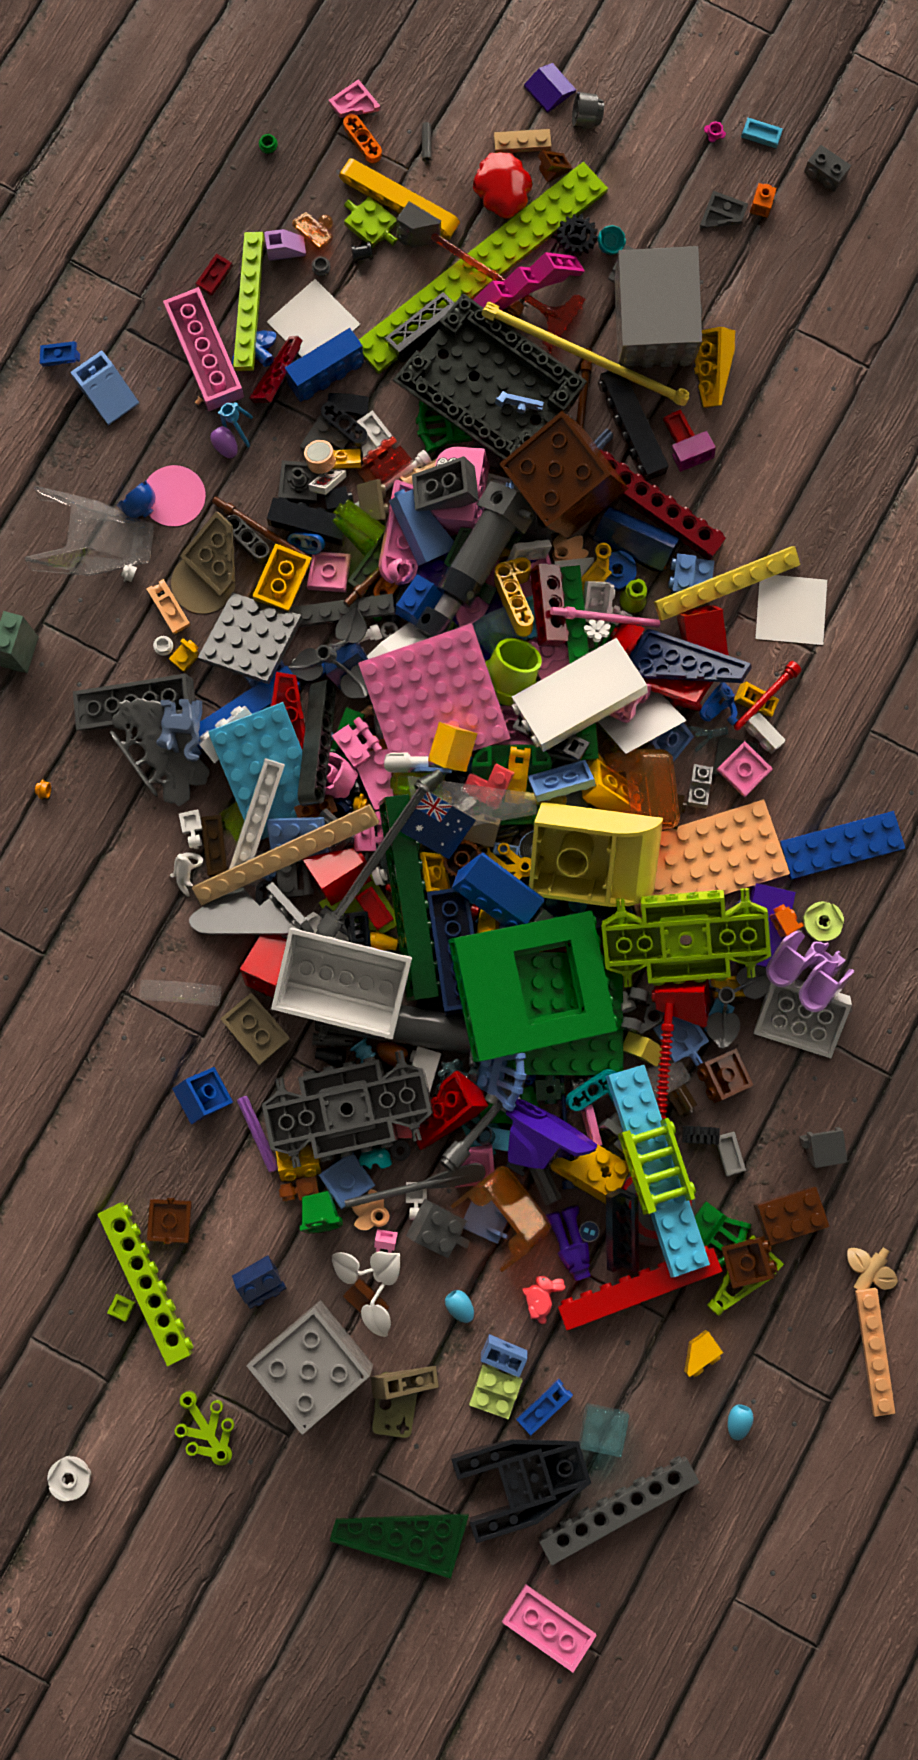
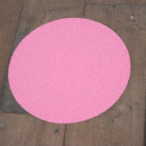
M177 465L166 466L155 471L146 480L156 496L155 504L152 507L154 511L149 515L154 521L166 526H181L195 519L201 512L205 503V488L199 476L192 470Z

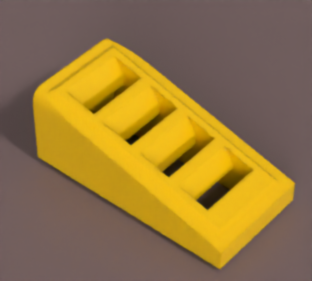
M746 681L740 684L734 701L751 708L765 691ZM755 694L753 701H751L752 695ZM774 696L769 700L768 708H764V705L758 711L759 713L769 717L773 716L779 701Z

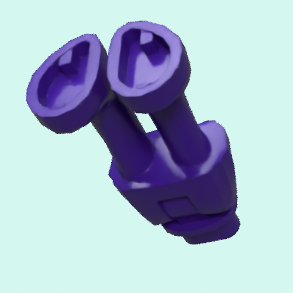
M573 1205L561 1210L573 1242L571 1245H569L559 1211L549 1213L541 1218L545 1225L552 1227L560 1247V1251L557 1253L558 1257L566 1269L573 1273L575 1281L591 1276L588 1269L590 1266L588 1242H583L576 1218L580 1213L579 1206Z

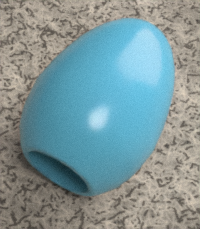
M454 1290L446 1296V1308L455 1319L463 1323H469L473 1320L474 1308L472 1302L463 1291Z
M738 1404L731 1409L728 1415V1432L734 1440H742L752 1427L754 1417L749 1407Z

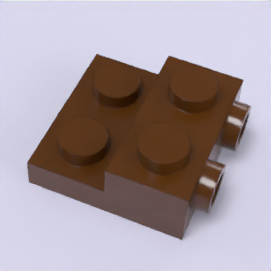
M733 1049L697 1066L699 1069L697 1071L698 1078L705 1082L707 1087L706 1095L714 1103L753 1086L737 1049Z
M764 1236L721 1247L733 1288L776 1277L775 1273L778 1272L775 1260L771 1261L770 1259L771 1245L769 1240L764 1239Z

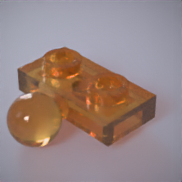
M305 212L293 220L292 226L318 250L332 242L333 236L327 231L333 225L331 216L323 214L317 222L310 214Z

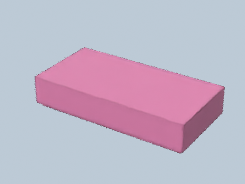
M588 1105L581 1110L587 1137L596 1144L603 1145L593 1105Z

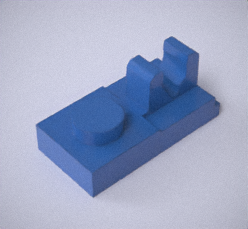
M72 341L40 345V364L46 367L79 362L80 353L76 350L77 343Z

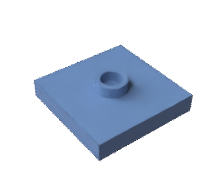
M354 1153L351 1156L342 1158L319 1174V1177L341 1209L346 1206L345 1200L359 1197L376 1186L363 1166L359 1165Z

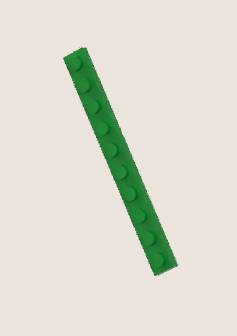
M580 565L560 567L563 576L562 589L565 594L564 607H575L576 610L585 611ZM582 618L566 619L569 631L567 641L569 664L589 653L587 633L584 631L586 620ZM594 723L576 733L577 737L590 742V746L580 761L599 759L596 724Z

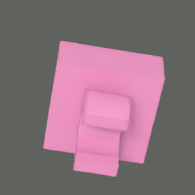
M377 1229L374 1244L376 1252H380V1249H387L388 1253H392V1250H395L398 1232Z

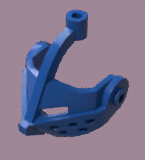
M721 682L703 704L699 715L703 720L709 722L722 710L730 707L731 716L727 721L733 726L738 721L736 719L737 708L734 703L735 694L725 682ZM724 698L725 700L720 705L719 701Z

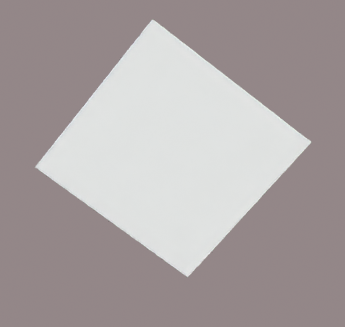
M316 279L267 321L285 341L289 336L297 335L303 340L298 352L301 357L346 329L351 328L353 331L360 325Z
M774 575L760 581L755 639L823 645L827 580Z
M651 691L650 696L644 703L636 705V714L629 723L622 722L609 715L599 720L598 723L627 754L685 722L686 719L662 694Z

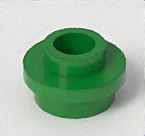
M265 134L259 140V148L264 153H273L278 147L277 139L271 134Z

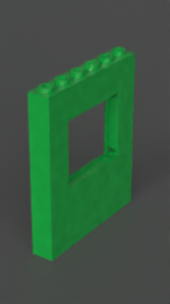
M592 911L448 940L473 1062L485 1061L617 1031L618 1021L613 1013V998L609 994V979L604 970L605 959L600 951L601 940L596 932L597 921ZM566 946L578 1009L528 1019L515 956Z

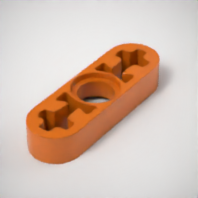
M347 115L343 120L345 132L368 162H379L382 158L381 146L357 115ZM349 123H355V128L352 125H349ZM360 135L368 137L365 142H360L357 138ZM369 146L373 152H377L376 155L370 154Z

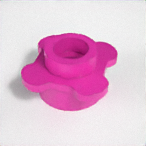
M712 122L704 128V132L707 133L710 142H715L719 138H725L726 133L723 131V125L720 122Z

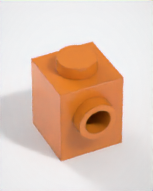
M758 183L750 213L768 218L777 188L769 184Z

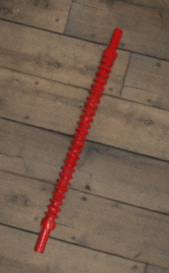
M665 1003L664 1023L661 1024V1030L663 1031L661 1036H663V1039L660 1040L662 1042V1045H660L662 1051H659L661 1062L658 1063L661 1067L658 1069L660 1074L657 1076L660 1079L657 1080L659 1086L656 1088L659 1091L656 1092L658 1097L655 1099L658 1101L657 1105L662 1120L667 1118L665 1116V1113H667L665 1107L668 1105L665 1102L668 1101L666 1096L669 1093L666 1090L669 1089L667 1084L670 1082L667 1079L670 1078L668 1072L671 1071L668 1067L671 1066L669 1063L671 1060L669 1055L672 1054L670 1052V1049H672L670 1043H673L671 1040L673 1034L671 1032L674 1031V1024H672L673 1003Z

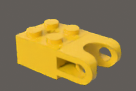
M598 1144L596 1151L590 1154L574 1156L573 1161L556 1158L551 1164V1169L605 1204L606 1195L621 1188L629 1173L625 1160Z

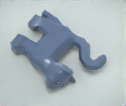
M179 699V705L182 706L183 711L182 714H177L175 702L161 700V705L164 707L165 712L161 721L162 733L156 741L157 745L179 753L176 734H190L192 740L186 744L184 756L188 761H197L199 755L192 754L191 750L199 743L200 736L198 732L202 716V701H192L191 705L188 699Z

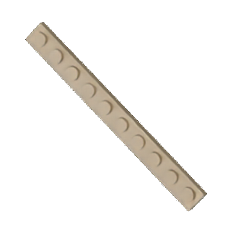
M369 804L194 885L192 889L202 906L379 824V820Z

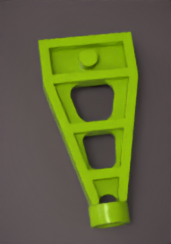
M769 1252L771 1261L775 1260L777 1270H779L784 1264L772 1252ZM727 1271L714 1298L711 1299L707 1306L717 1316H720L727 1308L769 1280L745 1285L735 1296H730L726 1292V1287L731 1282ZM717 1301H721L723 1306H720Z

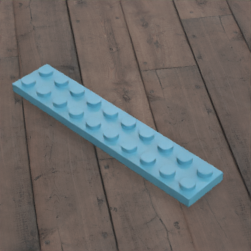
M645 1065L605 1076L623 1132L630 1130L631 1134L637 1135L662 1127L660 1123L662 1117ZM665 1135L637 1143L635 1147L638 1154L644 1155L666 1148L668 1144ZM671 1155L644 1163V1166H642L644 1174L647 1175L675 1167ZM678 1175L651 1183L649 1186L651 1195L656 1196L680 1188L681 1184ZM683 1195L657 1204L655 1207L656 1212L650 1213L670 1277H676L710 1265L690 1202L686 1201L685 1196Z

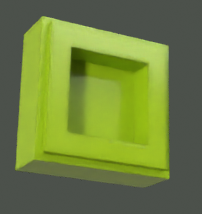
M116 1294L107 1314L127 1322L136 1302Z

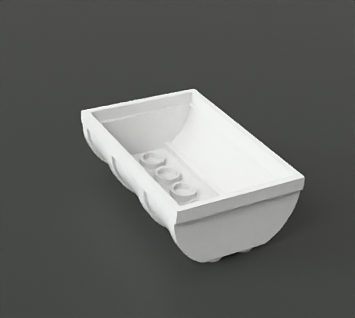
M290 928L271 1009L393 1039L412 957Z

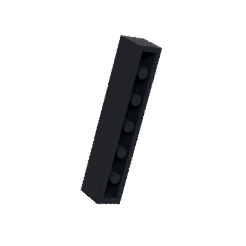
M609 370L601 373L598 387L602 393H605L607 407L612 409L614 413V422L622 430L621 436L624 443L629 445V454L638 465V474L642 475L645 481L666 474L669 466L629 380Z

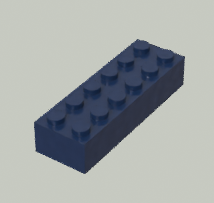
M453 888L427 892L444 1013L445 1016L463 1013L448 940L474 934L470 902Z

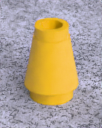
M378 931L370 932L371 947L379 950L396 951L398 939Z

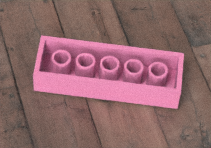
M199 287L164 300L166 312L208 411L219 408L225 403H232L244 398L240 382Z

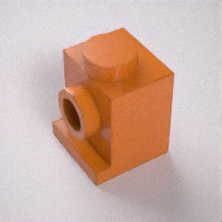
M784 904L773 909L774 914L769 916L780 937L787 936L804 926L802 922L798 923L796 921L797 916L789 906L785 907Z

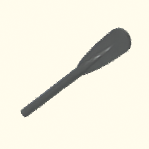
M472 1163L461 1166L458 1170L455 1169L454 1172L448 1170L421 1182L345 1200L346 1208L423 1189H439L481 1181L485 1177L486 1171L482 1164Z

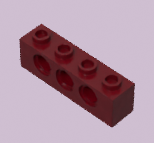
M538 564L530 571L538 646L560 647L568 641L569 637L566 619L564 616L551 615L550 609L551 606L565 608V594L562 589L563 576L560 571V565Z

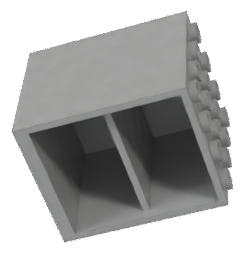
M698 246L619 250L614 274L618 364L628 369L641 365L642 368H651L653 365H661V367H670L672 364H680V366L691 365V363L695 362L702 343Z
M320 1300L262 1349L247 1364V1367L303 1435L370 1377L373 1364Z

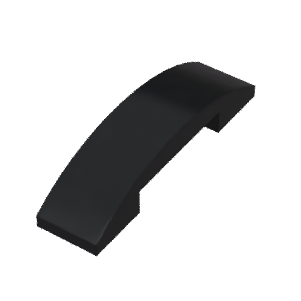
M519 715L512 728L531 739L533 735L530 730L526 731L521 723L523 719ZM572 734L571 737L549 749L568 758L580 761L590 746V742Z

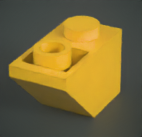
M707 1330L689 1341L684 1370L689 1377L700 1375L704 1371V1366L709 1363L713 1365L721 1359L720 1355L723 1352Z

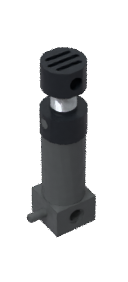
M490 481L476 504L483 510L481 516L436 587L443 596L434 609L428 606L425 607L414 625V629L425 637L431 638L457 629L458 625L452 619L461 606L471 608L515 531L525 534L537 513L517 490Z

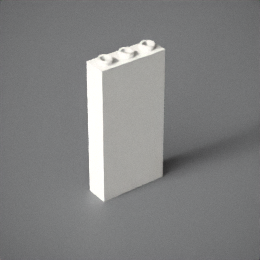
M615 638L512 696L513 704L511 707L517 716L521 715L523 719L521 723L526 731L530 730L532 733L531 739L536 748L540 746L544 752L571 737L572 734L580 732L647 694L648 690L646 682L618 639Z

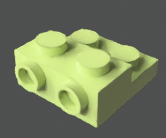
M483 1364L469 1405L509 1419L522 1383V1378L501 1371L491 1365Z

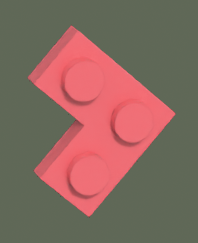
M495 764L488 781L470 773L462 792L498 809L515 772Z

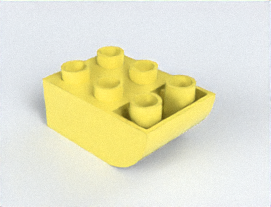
M542 802L534 822L529 887L543 898L607 907H617L616 899L620 898V906L621 898L625 899V906L641 903V897L652 896L654 892L663 818Z

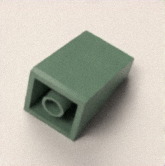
M3 611L0 620V666L28 673L38 641V635L23 616Z

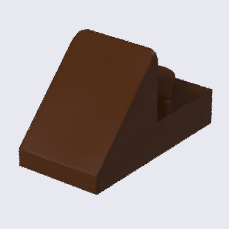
M542 150L537 155L541 161L539 170L547 182L573 169L564 153Z

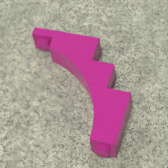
M545 252L531 267L519 266L503 282H490L473 301L483 308L487 302H491L500 306L499 310L502 311L515 301L534 291L561 283L570 275L581 276L585 270L576 256Z

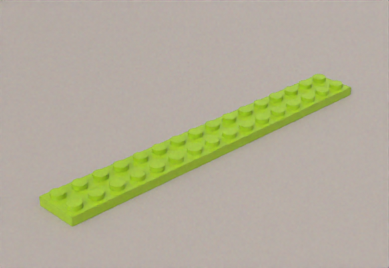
M583 161L361 337L359 341L363 346L365 360L380 374L397 360L395 350L385 341L386 336L442 292L454 303L462 294L473 300L490 282L498 280L557 233L561 221L566 223V217L568 216L572 219L573 214L577 217L607 193L608 187ZM443 300L437 305V308H445L448 304ZM426 313L422 320H430L433 317V313ZM418 325L408 327V331H416L418 329ZM397 336L393 341L398 345L403 341L404 336Z

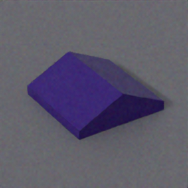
M553 63L538 68L524 84L527 91L547 113L576 92L574 86Z

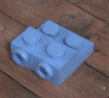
M677 553L676 557L671 560L670 570H674L673 577L669 578L668 588L671 589V595L713 578L714 561L697 559L694 555Z

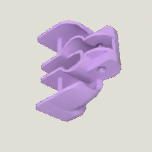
M796 930L782 940L768 962L766 974L772 984L778 987H786L792 984L805 968H811L812 972L800 989L799 999L807 1010L819 1012L825 1009L844 988L854 970L849 969L839 982L835 981L833 977L846 961L840 956L841 952L837 951L834 956H831L826 952L829 943L824 944L819 941L813 942L803 957L796 951L805 935L800 930Z

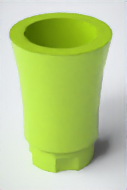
M637 579L631 580L627 584L626 589L620 595V605L625 611L637 613L645 607L647 601L645 582Z

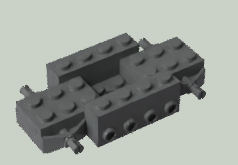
M402 1050L394 1052L397 1060L396 1067L386 1075L383 1062L379 1059L375 1060V1057L365 1058L363 1063L355 1064V1061L343 1063L342 1068L335 1069V1066L325 1067L323 1072L315 1073V1070L303 1072V1076L298 1077L302 1095L288 1092L285 1089L284 1077L275 1079L278 1091L262 1104L270 1149L291 1156L293 1168L301 1167L299 1152L310 1143L312 1144L314 1159H320L321 1162L333 1160L334 1155L340 1154L342 1158L353 1155L352 1151L361 1150V1153L373 1151L374 1146L381 1145V1149L392 1147L393 1142L399 1141L396 1124L411 1129L413 1142L417 1141V1138L422 1140L419 1127L434 1112L424 1069L408 1065L405 1062ZM345 1103H350L353 1107L352 1113L349 1115L342 1113V1106Z

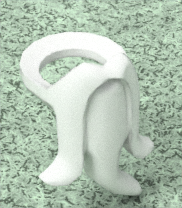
M191 852L177 855L174 872L170 874L171 877H176L178 887L187 897L190 895L186 886H193L190 881L191 869L200 867L203 863V858L199 854ZM188 858L196 859L198 863L192 864Z

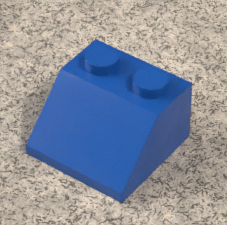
M417 574L396 604L395 614L415 625L425 607L428 606L434 609L443 594L433 583Z
M215 1067L189 1077L172 1088L191 1124L233 1103Z

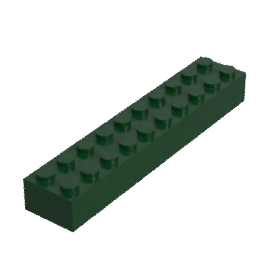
M409 794L385 797L378 803L383 839L410 801ZM399 832L385 853L400 955L412 957L405 987L407 1001L438 997L441 987L439 980H436L435 972L438 971L436 960H433L432 954L435 951L434 941L430 940L429 934L432 931L430 919L427 920L426 912L429 911L427 899L424 900L423 892L426 891L424 879H421L420 871H423L422 860L418 859L417 852L420 851V844L418 841Z

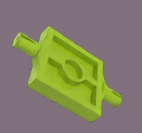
M370 196L358 206L350 200L345 202L344 207L352 212L344 220V225L364 242H370L372 248L384 239L392 246L396 244L398 239L391 235L390 231L397 224V218Z

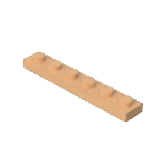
M876 1288L856 1290L855 1295L872 1412L875 1417L895 1414L878 1290Z

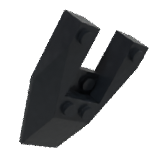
M510 1439L451 1455L457 1480L498 1467L509 1502L507 1506L469 1517L476 1544L538 1524L591 1484L579 1441Z

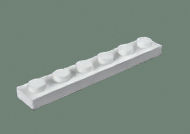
M265 758L229 869L255 857L285 766L284 764Z

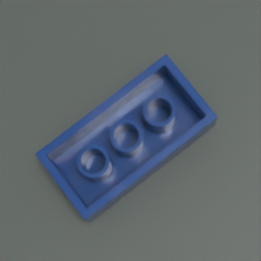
M348 328L286 366L287 383L298 400L301 402L312 398L317 391L328 388L333 381L341 380L351 370L360 368L364 363L362 344L351 328Z

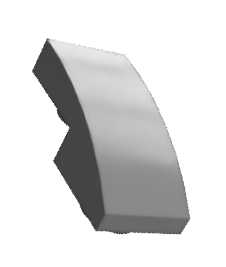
M693 765L687 806L707 809L713 767Z

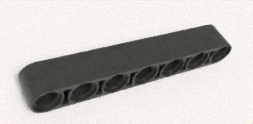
M330 679L313 683L310 686L298 787V801L303 807L323 803L325 799L336 699V686Z

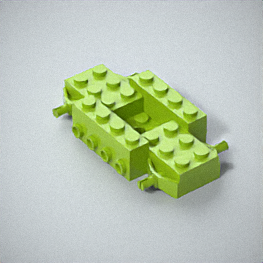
M744 888L740 889V903L725 911L724 890L641 897L642 918L625 910V899L621 898L620 906V898L616 899V913L603 920L601 925L605 967L609 971L622 974L624 977V987H628V981L629 987L633 986L632 973L646 966L648 984L653 983L655 986L664 985L665 982L683 984L689 980H694L697 983L705 982L706 979L724 981L731 977L730 960L745 964L747 967V977L751 978L750 970H752V978L756 977V964L771 957L767 908L751 902L749 888H745L746 896H744ZM683 935H689L692 941L690 944L685 945L680 942V938Z

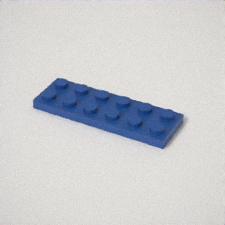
M894 811L779 842L790 872V880L905 849Z

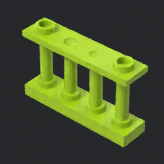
M669 1118L661 1120L662 1127L637 1135L631 1134L630 1130L618 1134L644 1215L656 1212L655 1207L657 1204L683 1195L686 1201L695 1199L694 1194H696L694 1184L689 1181L674 1135L676 1133L675 1126L672 1121L670 1122ZM665 1135L668 1147L644 1155L637 1153L635 1147L637 1143ZM671 1155L675 1167L651 1175L644 1174L642 1168L644 1163ZM678 1175L681 1184L680 1188L656 1196L651 1195L649 1190L651 1183Z

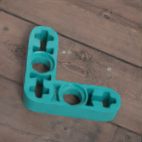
M605 1069L571 1091L566 1097L567 1106L574 1111H580L606 1093L614 1104L605 1076L617 1072L612 1069ZM591 1085H597L598 1091L594 1095H589L588 1088ZM574 1097H577L579 1099L578 1105L572 1104L574 1102Z

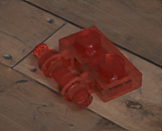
M393 436L382 440L377 448L369 450L367 455L362 458L365 465L371 461L375 464L370 468V471L377 479H380L381 484L387 483L413 463L412 458L401 445L395 450L392 448V445L397 442ZM386 451L388 455L380 460L378 456Z

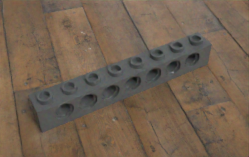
M677 1456L670 1460V1465L664 1468L662 1466L655 1468L651 1471L652 1475L646 1478L644 1476L637 1478L633 1481L634 1485L627 1489L622 1487L614 1492L615 1495L611 1498L604 1497L596 1502L597 1505L589 1509V1507L580 1510L577 1517L573 1519L570 1517L559 1523V1527L555 1529L548 1528L543 1531L538 1539L551 1566L700 1483L688 1459L685 1456L682 1458ZM675 1472L678 1474V1479L673 1483L668 1482L669 1474ZM653 1483L660 1484V1488L656 1493L649 1491V1487ZM635 1493H639L642 1496L638 1503L631 1502V1497ZM615 1504H622L623 1510L620 1513L612 1511ZM597 1514L605 1516L604 1521L600 1524L594 1522V1517ZM580 1524H584L587 1527L583 1534L575 1532L576 1527ZM560 1535L568 1537V1541L565 1544L557 1542V1538Z

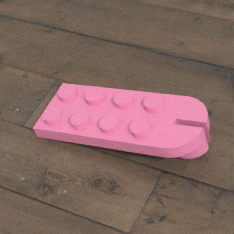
M400 480L394 481L391 499L395 497L394 493L405 489V492L412 490L413 485ZM390 505L379 558V571L387 582L391 584L395 582V585H404L415 578L418 564Z

